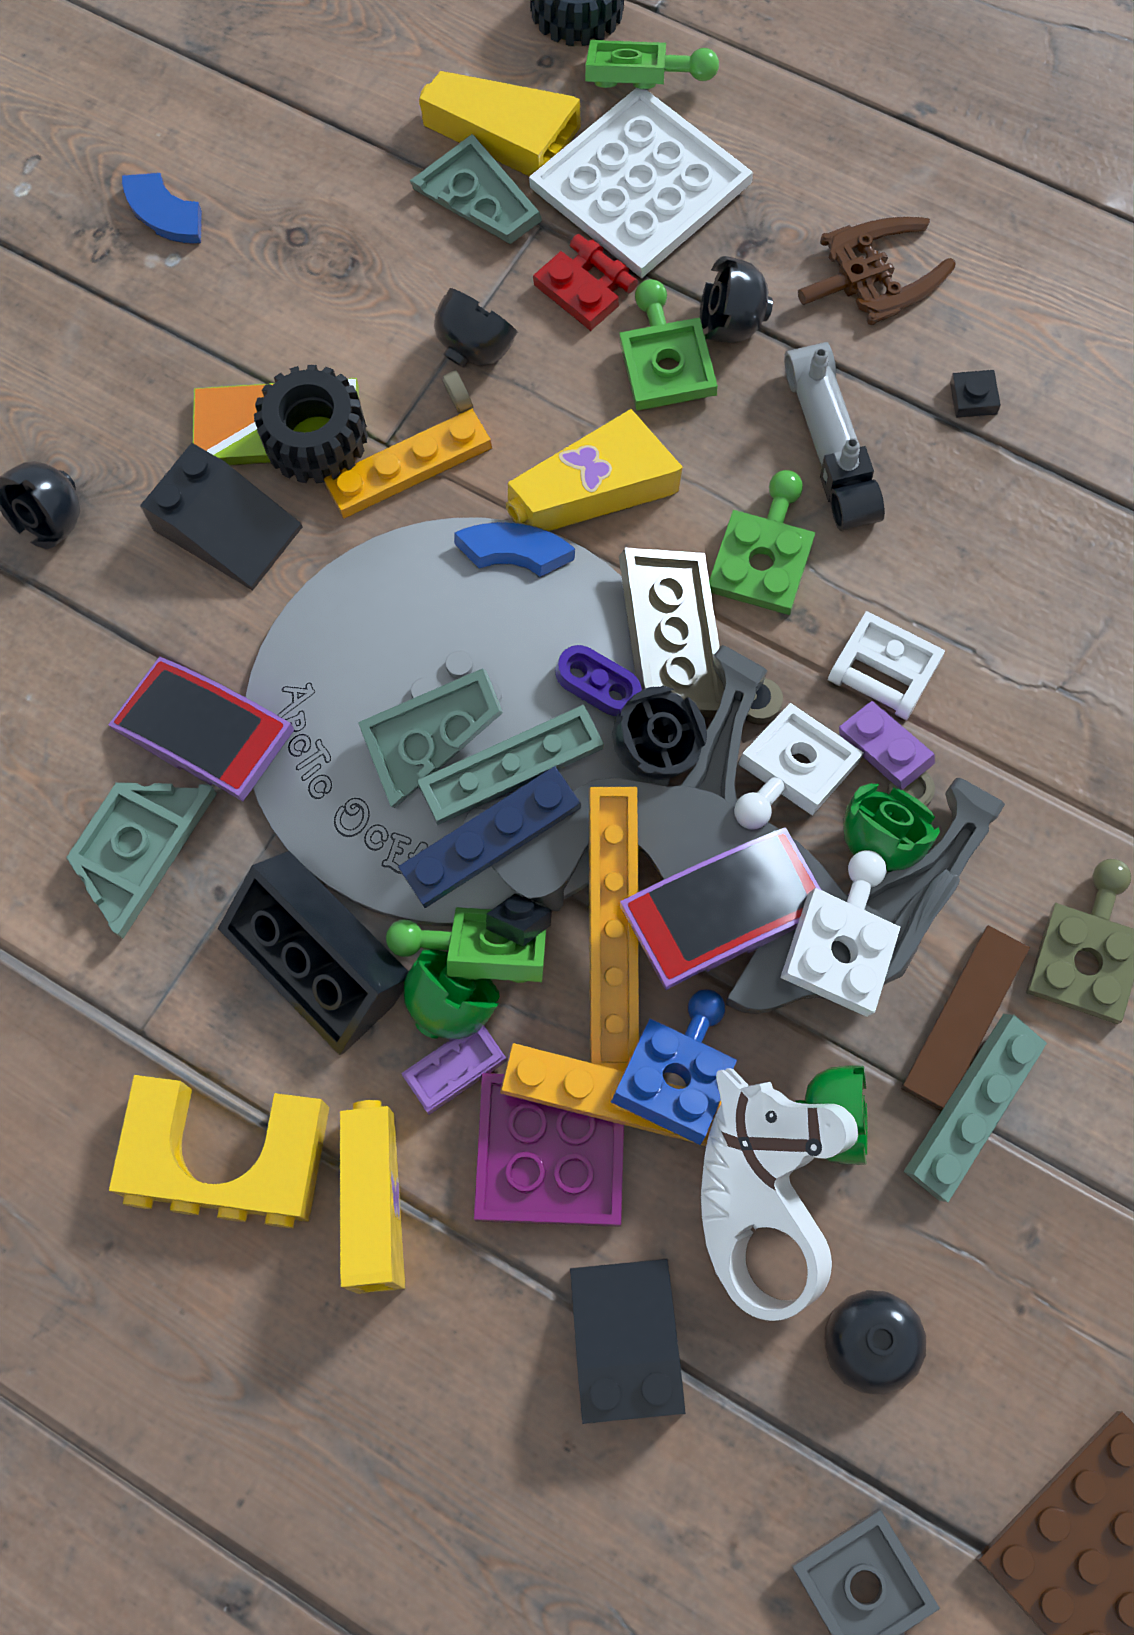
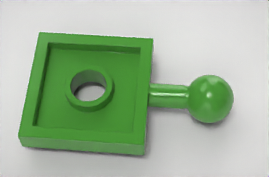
M590 40L586 60L585 81L594 82L596 86L604 88L614 87L617 83H633V86L636 88L651 89L656 84H664L665 72H690L696 80L708 81L717 74L719 59L716 53L709 48H699L691 56L666 55V43Z
M654 279L643 281L636 289L635 301L642 311L647 312L650 327L619 332L620 346L636 411L717 396L718 385L700 317L666 324L663 307L667 301L666 288L661 282ZM671 358L676 360L679 365L674 369L666 370L659 367L657 363L662 359Z
M783 470L771 478L769 493L773 501L767 519L737 510L732 511L709 580L711 593L783 614H791L816 533L783 523L789 504L797 501L803 491V483L798 474L790 470ZM765 554L772 559L774 564L769 569L761 571L753 568L749 560L754 555Z
M456 907L452 932L421 930L419 925L411 920H399L389 927L386 934V943L390 951L400 957L412 956L420 948L449 950L447 957V976L463 977L468 980L480 978L510 980L516 983L527 981L542 982L547 929L525 946H521L486 930V914L492 909Z

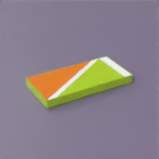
M347 378L349 385H353L359 398L357 378ZM266 384L194 388L193 443L223 460L228 465L269 463V457L265 452L254 422V413H257L255 403L257 398L264 397L262 389ZM311 417L299 423L293 431L312 432L323 427L330 419L326 417Z

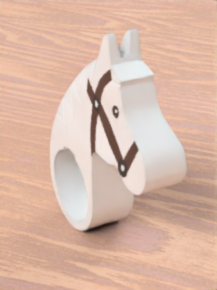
M733 1069L718 1070L716 1079L721 1105L714 1117L707 1140L701 1187L702 1221L706 1246L716 1274L737 1306L759 1319L770 1321L787 1319L802 1311L821 1296L828 1285L832 1268L831 1253L827 1241L792 1187L789 1176L794 1170L811 1162L814 1157L830 1158L850 1149L857 1141V1124L854 1117L840 1105L796 1103L789 1100L781 1092L774 1090L771 1082L749 1086ZM752 1227L755 1230L762 1227L778 1229L788 1234L800 1246L807 1262L808 1275L806 1286L798 1299L779 1300L761 1291L753 1282L746 1265V1248L753 1234L751 1231Z

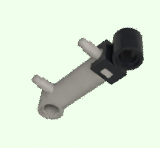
M824 342L785 351L784 367L786 378L791 391L797 393L822 467L820 480L827 500L831 502L832 514L837 528L843 531L883 521L885 508L882 492L878 482L872 479L874 469L866 446L860 447L836 379V365L829 343Z

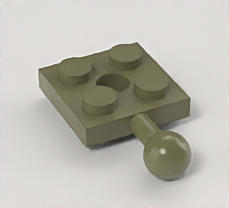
M1106 859L1100 862L1093 872V882L1098 892L1091 914L1058 903L1052 906L1026 993L1119 1024L1123 1021L1134 983V929L1109 920L1116 895L1126 891L1131 883V872L1124 862L1118 859ZM1086 951L1096 957L1099 968L1095 975H1085L1078 971L1074 963L1076 953Z

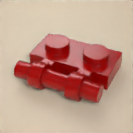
M577 234L571 240L570 248L577 252L578 255L572 260L564 252L560 251L533 275V282L535 287L588 330L592 331L619 307V296L614 291L620 287L629 294L637 287L638 280L629 274V267L620 260L613 261L604 254L603 247L593 239L588 241L582 235ZM593 266L604 274L599 280L587 272Z

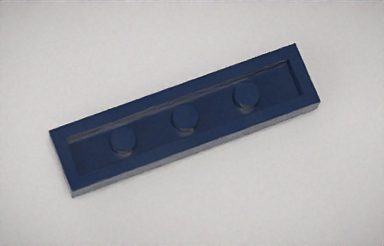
M554 766L399 865L398 868L423 907L427 908L579 810L581 802L556 766Z

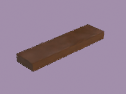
M989 925L986 926L901 1087L902 1090L940 1111L943 1110L964 1077L1030 949L1029 946Z

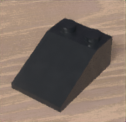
M194 443L188 446L140 505L153 531L252 591L303 528L297 519L230 465Z
M668 1259L570 1268L582 1424L686 1414Z

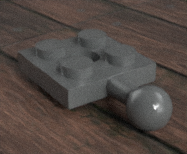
M880 1509L875 1510L791 1565L831 1635H905L904 1632L940 1609ZM863 1570L873 1572L879 1581L878 1595L874 1600L867 1603L856 1601L850 1590L853 1576Z

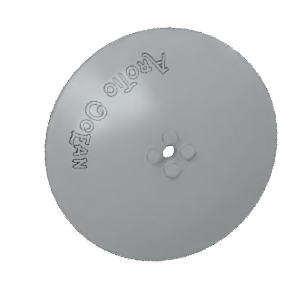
M448 518L401 527L376 536L350 549L326 565L294 595L271 626L253 665L245 697L290 722L294 731L253 789L271 828L286 849L332 891L359 906L381 915L435 926H453L456 907L494 909L513 894L519 895L490 866L427 908L423 907L401 874L398 866L465 824V817L468 812L437 826L420 788H417L396 808L391 807L358 722L482 668L489 675L503 713L439 770L584 704L604 743L603 750L558 770L572 791L592 780L605 778L629 779L668 786L670 779L651 781L636 776L625 767L614 750L612 730L616 716L604 713L565 690L556 679L555 667L561 653L574 645L587 646L635 675L622 576L587 549L560 535L557 536L575 548V559L540 577L528 568L513 564H494L479 569L454 544V532L485 523H515L513 521L491 518ZM570 670L575 677H584L581 670ZM609 692V695L614 700H622V696L618 692ZM516 790L511 791L479 807L487 810L488 808L498 803L505 797L509 796ZM589 846L564 889V899L589 885Z

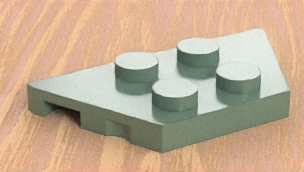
M116 782L66 857L76 874L83 881L94 903L98 905L105 916L109 927L118 937L124 939L216 796V791L210 785L199 784V788H176L173 784L167 783L141 786L138 783Z

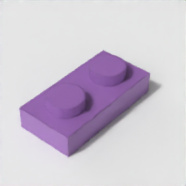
M873 701L839 726L840 737L864 752L862 757L900 790H903L935 764V754Z

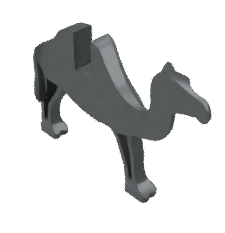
M724 645L720 646L714 654L713 667L723 683L724 693L720 707L707 729L706 744L701 749L700 756L698 757L699 760L680 786L666 787L619 778L592 780L573 791L581 802L579 810L491 867L519 895L542 903L552 911H560L564 901V889L589 846L590 787H637L638 849L652 863L661 881L705 860L780 830L769 822L759 829L751 830L744 828L738 823L734 814L737 802L734 781L742 729L756 692L764 683L767 674L766 668ZM955 778L945 792L952 814V824L942 840L914 866L885 874L882 882L870 890L865 911L900 926L883 985L904 975L925 933L958 887L960 882L959 876L969 858L988 834L989 825L998 818L1005 805L1002 800L962 778ZM478 807L470 810L465 817V823L484 812L485 809ZM792 838L820 889L847 902L849 894L846 895L823 865L798 841ZM796 929L756 950L730 993L725 1005L743 1013L761 1014L771 1012L801 999H826L780 978ZM833 941L831 945L833 956L839 962L848 964L851 958L848 947L840 941Z

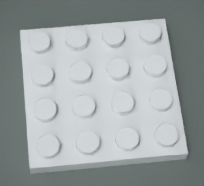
M635 88L529 177L530 188L629 267L640 278H643L752 183L753 172L649 91Z

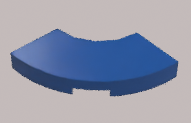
M161 173L122 175V185L126 199L139 221L141 220L163 238L182 243H201L202 210L199 202L184 201L171 195L165 188Z
M495 522L474 525L454 532V544L479 569L494 564H513L528 568L541 577L575 559V548L551 532L530 525Z

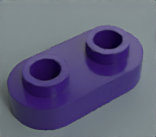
M574 645L568 647L561 653L555 667L556 679L565 690L611 716H617L625 703L633 695L642 691L638 678L632 672L587 646ZM579 669L583 672L584 677H575L570 670ZM609 692H618L622 696V700H614L609 695Z

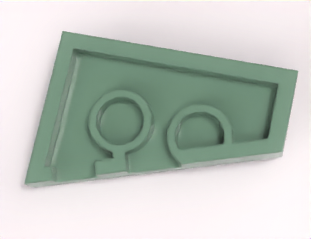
M473 134L410 180L415 191L509 244L516 241L542 221L537 208Z
M485 669L477 670L358 722L391 807L396 808L419 788L417 780L438 771L503 713Z

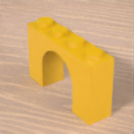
M134 1075L109 1191L124 1197L123 1205L152 1209L153 1201L171 1203V1212L187 1215H199L200 1207L218 1209L217 1218L246 1222L247 1214L266 1216L264 1224L283 1228H294L295 1220L309 1222L330 1108L322 1099L274 1093L264 1147L256 1163L250 1170L235 1180L221 1184H207L199 1182L192 1176L185 1165L182 1155V1137L192 1089L178 1080Z

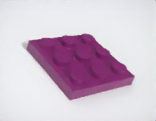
M482 1073L474 1220L476 1222L621 1227L624 1125L501 1094L500 1090L504 1074Z

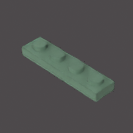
M583 704L417 780V783L438 826L473 808H477L526 785L554 766L559 770L603 750L604 743Z
M1003 1014L905 1168L904 1173L937 1200L948 1203L1047 1043L1015 1015Z

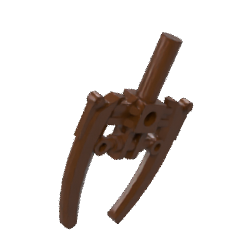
M891 217L868 221L853 227L848 225L829 233H823L820 239L821 245H828L830 248L828 258L832 262L837 260L840 265L839 273L799 289L798 298L801 304L805 305L841 290H844L848 297L857 294L859 297L856 299L858 309L868 313L867 323L874 325L876 322L899 314L902 309L917 303L931 294L953 272L956 263L952 258L945 259L920 279L901 287L900 283L891 279L895 268L892 263L885 264L888 256L885 252L878 253L877 250H874L871 246L872 242L885 236L926 231L930 219L924 217ZM857 248L859 252L865 253V259L863 256L857 258L852 249ZM879 281L881 284H884L886 287L885 294L879 295L873 283Z

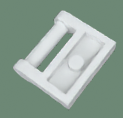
M866 611L833 666L828 681L838 686L844 683L895 709V715L907 721L942 660L945 650ZM855 659L908 685L909 688L903 694L853 669L851 666Z

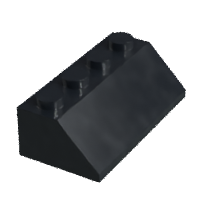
M290 851L251 866L218 930L319 1035L341 1055L395 1005L404 991V982L409 971Z

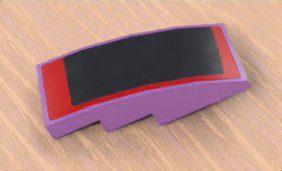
M160 656L109 723L111 729L175 768L186 770L210 786L212 784L218 786L242 802L294 731L290 722L201 674Z
M785 827L662 880L620 901V907L664 989L667 990L704 970L708 972L746 951L750 953L796 929L808 893L814 888L821 889Z

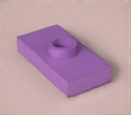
M483 1026L477 1033L469 1037L449 1040L401 1074L428 1115H430L481 1080L482 1073H491L507 1062V1058L488 1030Z

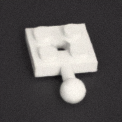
M790 703L742 753L738 765L766 784L757 793L744 794L737 800L734 808L736 820L747 829L762 828L770 820L772 813L771 804L781 794L813 816L858 765L864 752ZM798 753L806 756L811 763H800L797 760H795L792 755Z
M864 850L856 853L848 865V873L853 883L847 902L817 888L808 893L780 978L868 1017L875 1013L900 926L865 911L871 888L880 884L885 877L886 864L878 853ZM833 941H840L848 947L851 955L848 964L839 962L833 956L831 950Z

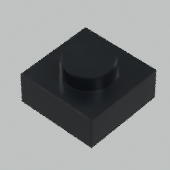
M994 370L952 374L950 386L956 418L998 414L1001 404Z
M513 894L486 914V930L521 946H525L551 926L552 910L532 902L529 898Z

